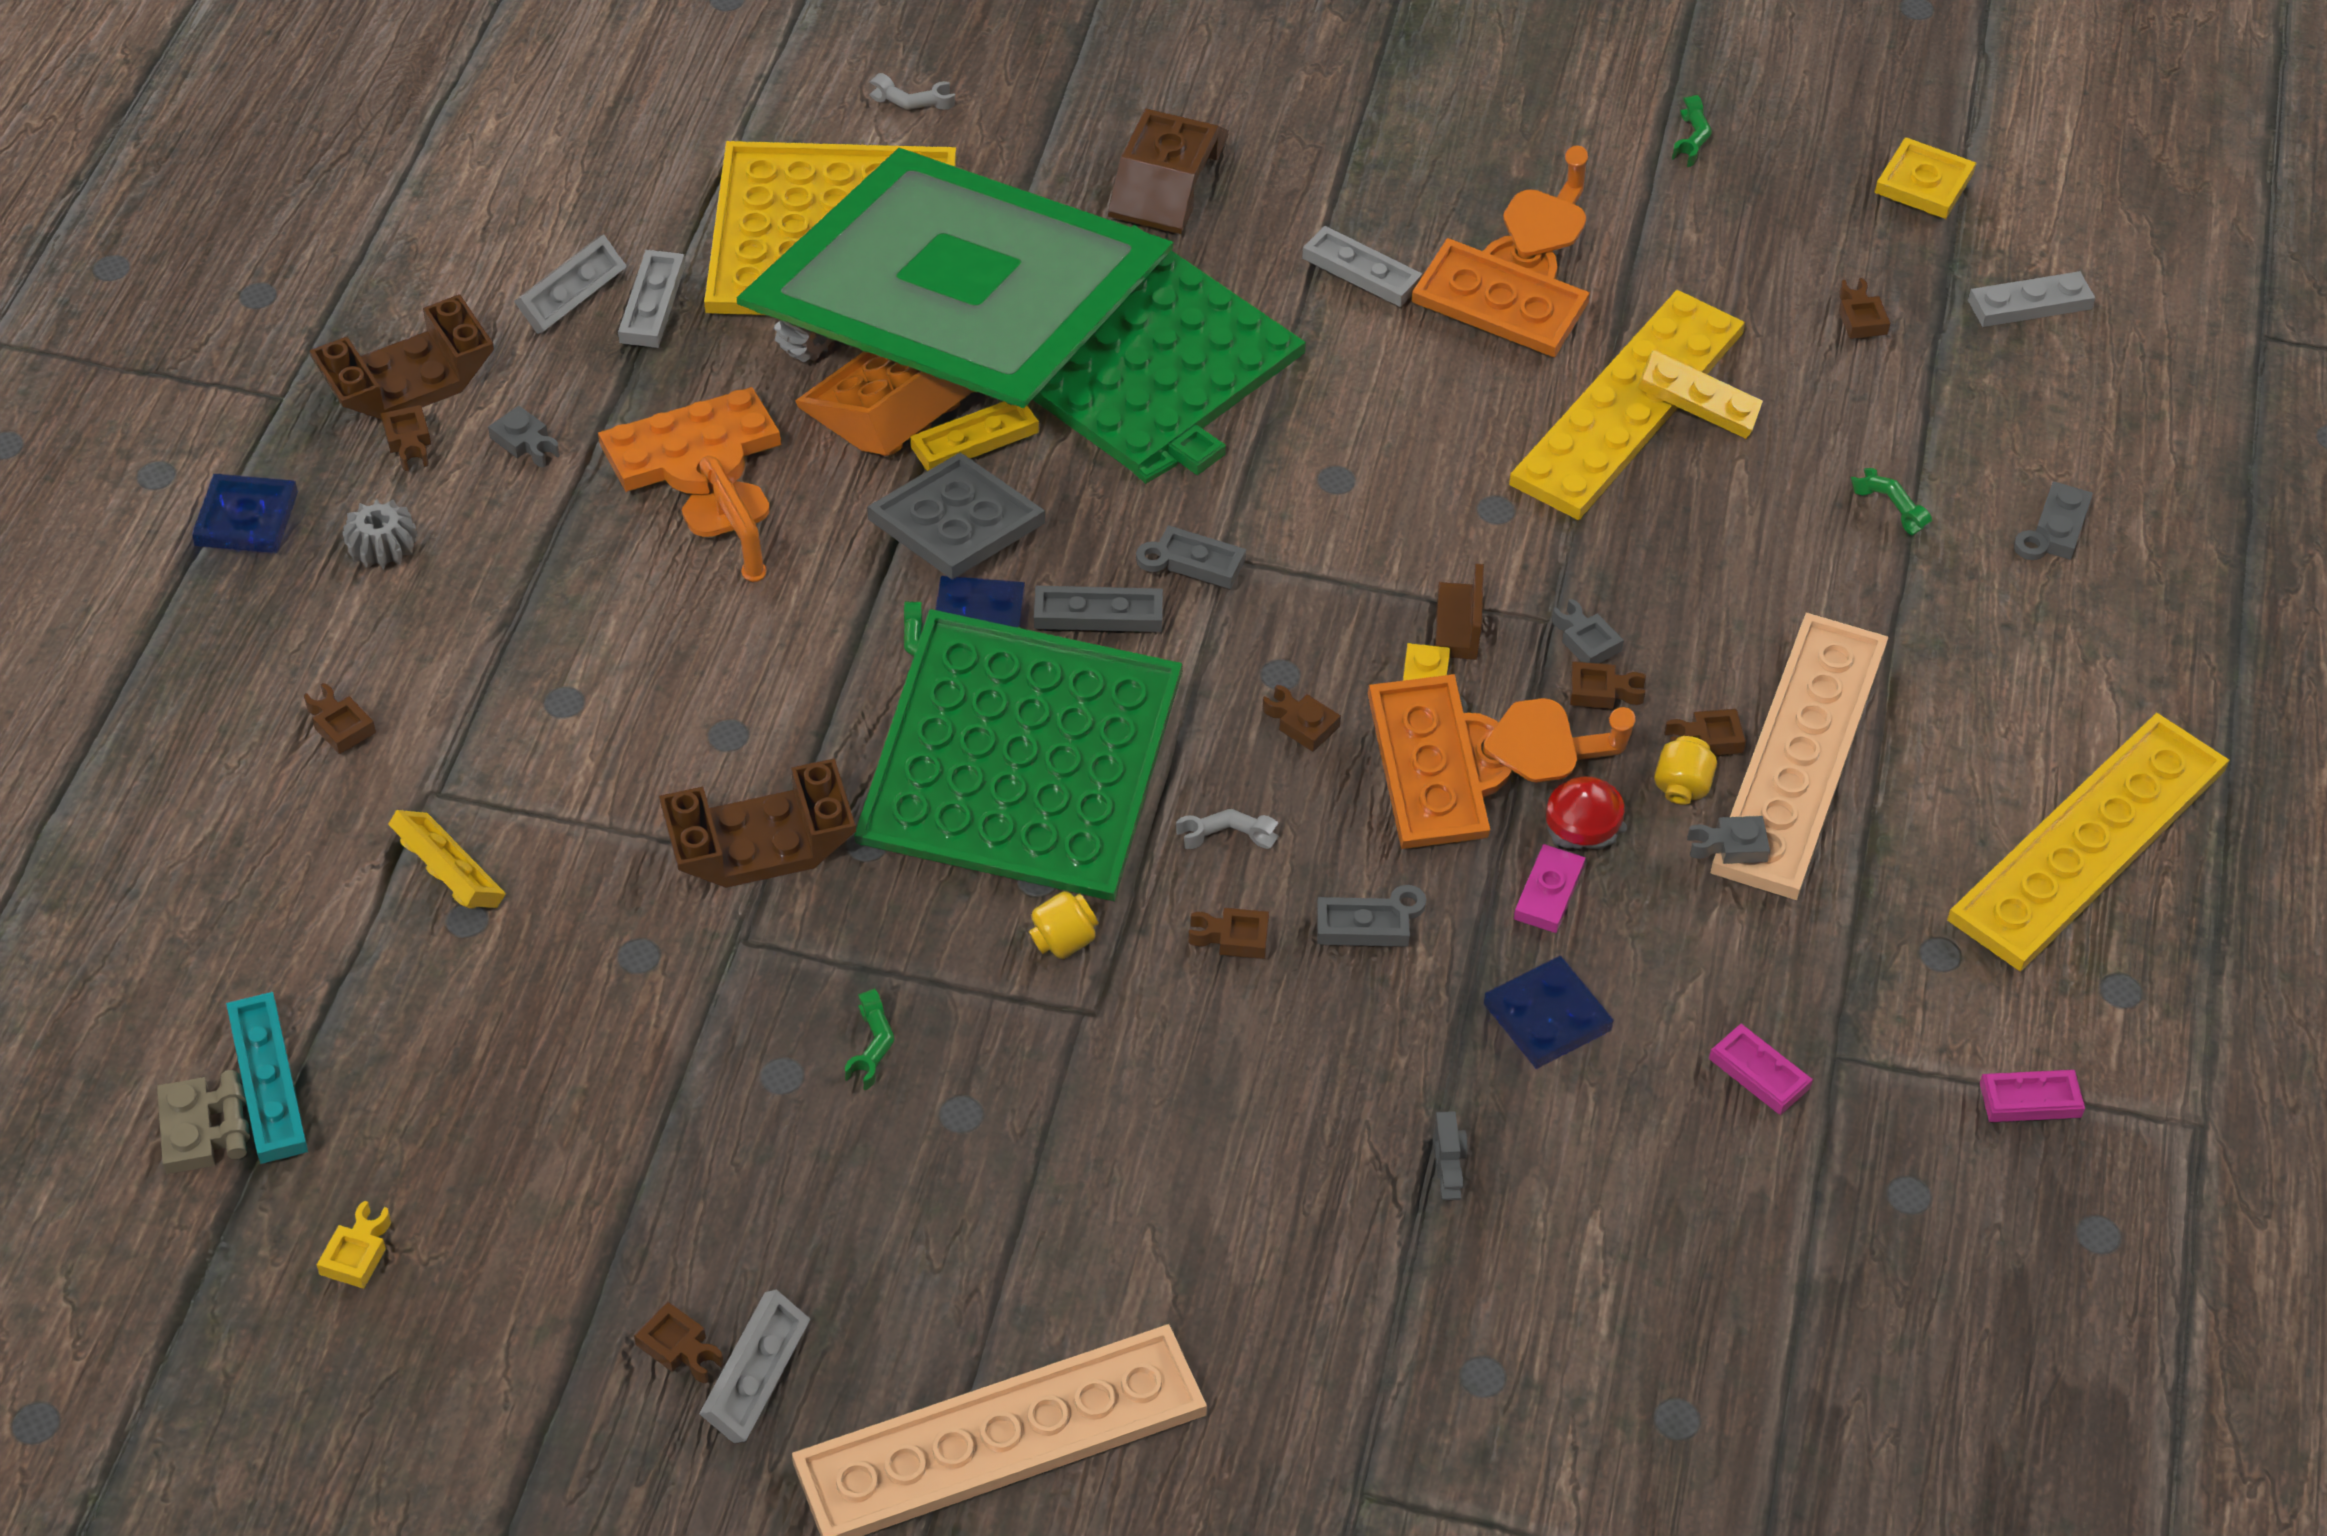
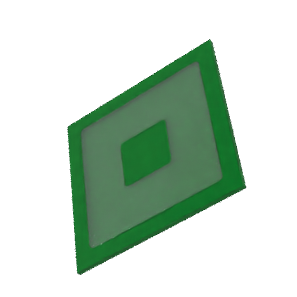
M898 148L737 296V304L752 309L757 313L785 321L793 326L818 333L828 339L840 341L859 348L864 352L876 354L895 361L900 365L909 366L931 374L936 378L964 386L971 391L980 392L1005 401L1007 404L1025 408L1173 249L1174 242Z

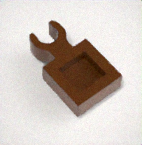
M1859 278L1857 290L1850 289L1847 286L1846 280H1842L1839 291L1841 299L1839 314L1850 339L1888 335L1891 324L1880 297H1867L1868 285L1863 278Z
M418 405L380 413L390 453L399 452L402 468L405 471H409L407 461L413 457L421 458L424 467H427L429 461L425 446L431 445V440L422 406Z
M1572 661L1570 705L1613 709L1615 699H1621L1632 705L1643 704L1646 690H1643L1646 675L1639 672L1615 675L1616 665Z
M321 684L322 694L325 697L322 700H313L307 693L304 694L307 710L314 715L312 720L315 730L338 754L343 753L376 733L374 721L350 696L337 702L333 689L328 684Z
M1276 685L1274 698L1281 702H1273L1266 696L1263 697L1262 710L1270 717L1280 718L1279 730L1312 752L1340 727L1341 715L1308 694L1300 701H1297L1286 687Z
M1737 709L1697 711L1693 714L1692 722H1686L1681 719L1668 720L1664 731L1665 736L1674 734L1680 737L1690 736L1701 739L1709 745L1710 751L1714 755L1743 753L1746 743ZM1670 737L1669 742L1676 741L1678 737Z
M1224 908L1223 918H1214L1205 912L1191 913L1190 927H1201L1205 930H1189L1188 943L1198 947L1217 943L1220 944L1219 955L1265 959L1269 912Z
M668 1301L634 1335L636 1346L664 1367L673 1372L683 1362L689 1366L692 1376L699 1382L707 1383L709 1381L708 1371L699 1366L703 1361L711 1360L721 1368L724 1366L720 1349L712 1344L702 1343L706 1339L705 1328Z

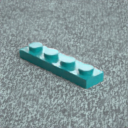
M273 992L226 1003L260 1164L308 1152Z

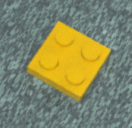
M1905 137L1878 179L1875 193L1946 219L1972 178L1976 162Z

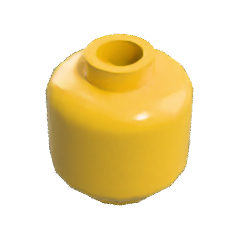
M1690 736L1678 737L1676 741L1665 744L1661 750L1654 775L1655 784L1665 793L1667 800L1676 804L1687 805L1690 804L1691 800L1702 799L1707 796L1711 789L1717 767L1716 756L1710 751L1709 745L1703 740Z
M1063 891L1032 911L1031 918L1035 927L1029 930L1028 933L1042 954L1050 950L1057 958L1065 959L1095 939L1094 927L1099 922L1080 893L1074 897L1071 893Z

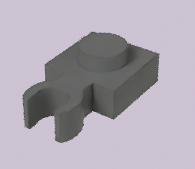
M519 405L488 426L490 439L516 458L527 452L532 456V460L537 466L545 467L546 461L543 452H551L557 458L560 457L558 442L548 436L546 425Z
M1569 599L1567 605V612L1570 615L1561 613L1557 607L1553 608L1552 622L1558 629L1564 631L1563 644L1581 662L1599 664L1622 652L1624 640L1598 613L1586 618L1582 613L1580 604L1573 599Z
M1763 816L1719 817L1716 828H1710L1701 824L1689 827L1687 841L1700 840L1704 842L1692 843L1690 857L1702 859L1714 853H1721L1723 864L1768 862L1770 847Z
M1455 1111L1436 1112L1433 1145L1437 1177L1440 1178L1441 1199L1461 1200L1460 1188H1463V1177L1459 1159L1467 1158L1466 1131L1458 1130Z

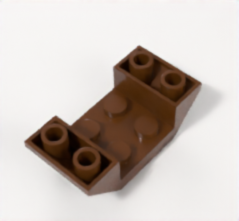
M1145 108L1120 158L1108 209V217L1182 234L1193 211L1194 186L1208 158L1218 159L1228 138L1229 130L1218 125Z
M459 294L423 308L427 331L362 356L359 355L348 336L309 351L311 358L342 407L381 419L380 413L418 405L425 407L462 393L493 352L494 344Z
M835 758L791 767L793 790L709 808L703 786L660 795L659 800L678 870L728 888L816 868L856 832V825Z

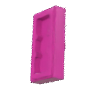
M1543 844L1516 906L1514 920L1557 933L1583 871L1586 857Z
M1743 1024L1737 1026L1710 1051L1709 1060L1779 1115L1783 1114L1811 1088L1813 1081L1811 1077Z
M2075 1070L1982 1074L1980 1080L1989 1122L2082 1118L2085 1110Z

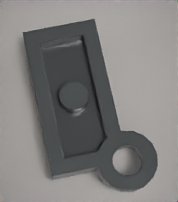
M2053 481L2036 531L2027 530L2019 533L2014 541L2015 552L2027 560L2041 559L2046 553L2071 560L2093 493ZM2032 542L2038 547L2034 549L2029 548L2024 543Z
M1169 525L1159 542H1146L1140 545L1136 551L1137 565L1145 571L1157 572L1168 565V570L1228 589L1232 588L1246 561L1245 548ZM1154 553L1160 557L1156 560H1149L1145 556Z
M1401 885L1394 889L1390 899L1318 897L1317 944L1408 946L1410 937L1409 919L1416 918L1425 911L1426 896L1416 886ZM1409 897L1414 899L1416 904L1405 906L1400 900Z

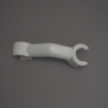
M878 73L870 81L877 88L869 95L877 102H884L887 99L906 110L933 105L938 109L946 110L955 106V94H950V82H938L930 91L908 94L896 88L893 81L883 73Z
M1227 809L1202 819L1188 815L1181 817L1176 822V833L1178 835L1187 831L1194 832L1184 836L1185 849L1197 848L1204 842V836L1229 827L1248 834L1256 845L1266 849L1271 848L1279 837L1273 833V830L1278 825L1275 819L1265 815H1261L1256 819L1234 809Z

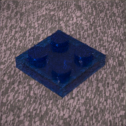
M213 473L191 534L194 546L278 553L298 494L296 481Z
M941 576L935 610L1018 628L1021 625L1025 582L956 577L952 580L948 576Z
M1561 955L1486 992L1483 1004L1535 1069L1612 1031L1614 1019Z

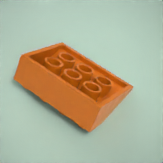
M862 352L796 399L795 402L802 411L861 451L888 456L898 452L903 447L902 443L911 438L910 436L928 430L932 425L931 422L943 413H948L958 408L960 401L974 391L953 382L936 378L931 374L909 366L900 365L895 361L876 354Z

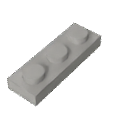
M1324 226L1303 247L1302 259L1399 307L1412 296V291L1423 276L1422 273L1327 226Z
M603 234L582 248L514 302L536 333L539 334L627 266Z
M645 250L618 330L619 343L659 348L685 269L684 254Z
M2080 271L1974 288L1970 290L1968 302L1982 327L2090 310L2093 308L2095 296Z
M777 1289L764 1293L699 1413L733 1443L745 1442L810 1321L808 1316Z

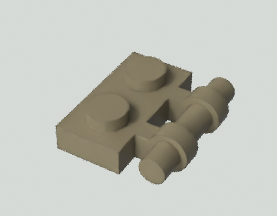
M228 1070L220 1075L221 1086L217 1091L209 1092L205 1077L157 1085L162 1161L166 1174L215 1166L214 1150L226 1148L227 1156L231 1159H240L246 1155V1142L250 1139L249 1123L243 1118V1107L247 1102L244 1087L240 1084V1074L237 1071ZM223 1113L224 1122L220 1126L212 1127L211 1115Z

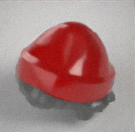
M1586 776L1573 778L1558 786L1548 799L1546 824L1552 841L1556 846L1563 848L1573 847L1575 849L1586 847L1603 850L1606 846L1614 844L1618 834L1625 832L1627 829V825L1623 821L1625 809L1621 794L1615 787L1599 778Z

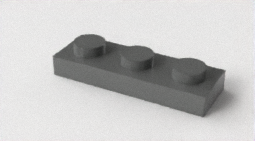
M1035 586L1034 629L1162 632L1163 589Z

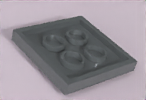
M961 452L867 506L869 521L952 580L1045 524L1044 509Z

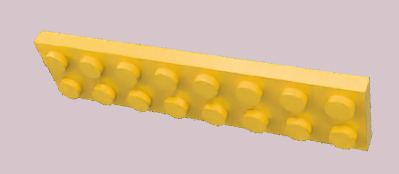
M1676 290L1510 473L1509 485L1580 520L1678 408L1637 388L1647 359L1652 351H1658L1702 373L1708 374L1741 337L1745 322L1684 292Z
M2156 712L1950 909L1947 921L2021 972L2226 771L2229 759Z

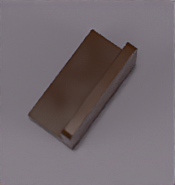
M1475 564L1473 584L1439 582L1435 646L1450 648L1449 658L1477 660L1482 626L1484 564Z

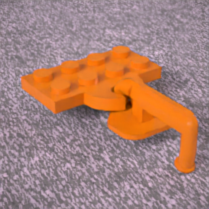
M1576 145L1566 151L1565 160L1568 164V176L1565 185L1557 197L1532 189L1521 191L1513 197L1503 216L1510 236H1504L1491 242L1483 251L1447 238L1412 291V302L1555 358L1589 303L1590 292L1556 280L1557 262L1556 256L1552 252L1553 250L1573 245L1585 227V212L1575 204L1584 190L1586 162L1588 160L1587 150L1582 146Z
M753 387L735 390L723 396L706 401H698L686 407L665 413H657L649 418L628 424H620L611 429L598 432L600 446L625 492L665 480L672 488L692 494L682 507V516L690 531L698 536L712 537L735 530L741 540L744 565L741 569L742 576L751 582H758L766 576L767 570L763 564L759 531L756 523L761 522L768 516L770 512L769 502L759 486L737 480L742 476L745 468L744 456L782 444L778 428Z
M1455 674L1371 684L1367 692L1401 849L1488 838L1490 826L1483 797L1494 794L1507 783L1512 771L1531 782L1565 778L1572 773L1577 760L1623 753L1636 722V716L1631 709L1619 707L1609 717V723L1612 727L1611 733L1572 737L1564 708L1556 701L1546 698L1513 703L1499 722L1481 713H1463Z

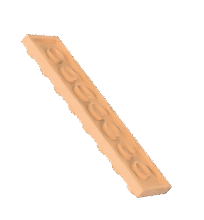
M1810 613L1805 614L1730 817L1763 816L1770 847L1768 862L1723 864L1721 853H1716L1712 863L1711 874L1787 898L1798 899L1886 649L1888 636Z
M1167 1324L793 1452L792 1460L820 1536H864L1206 1416L1207 1405L1170 1325Z

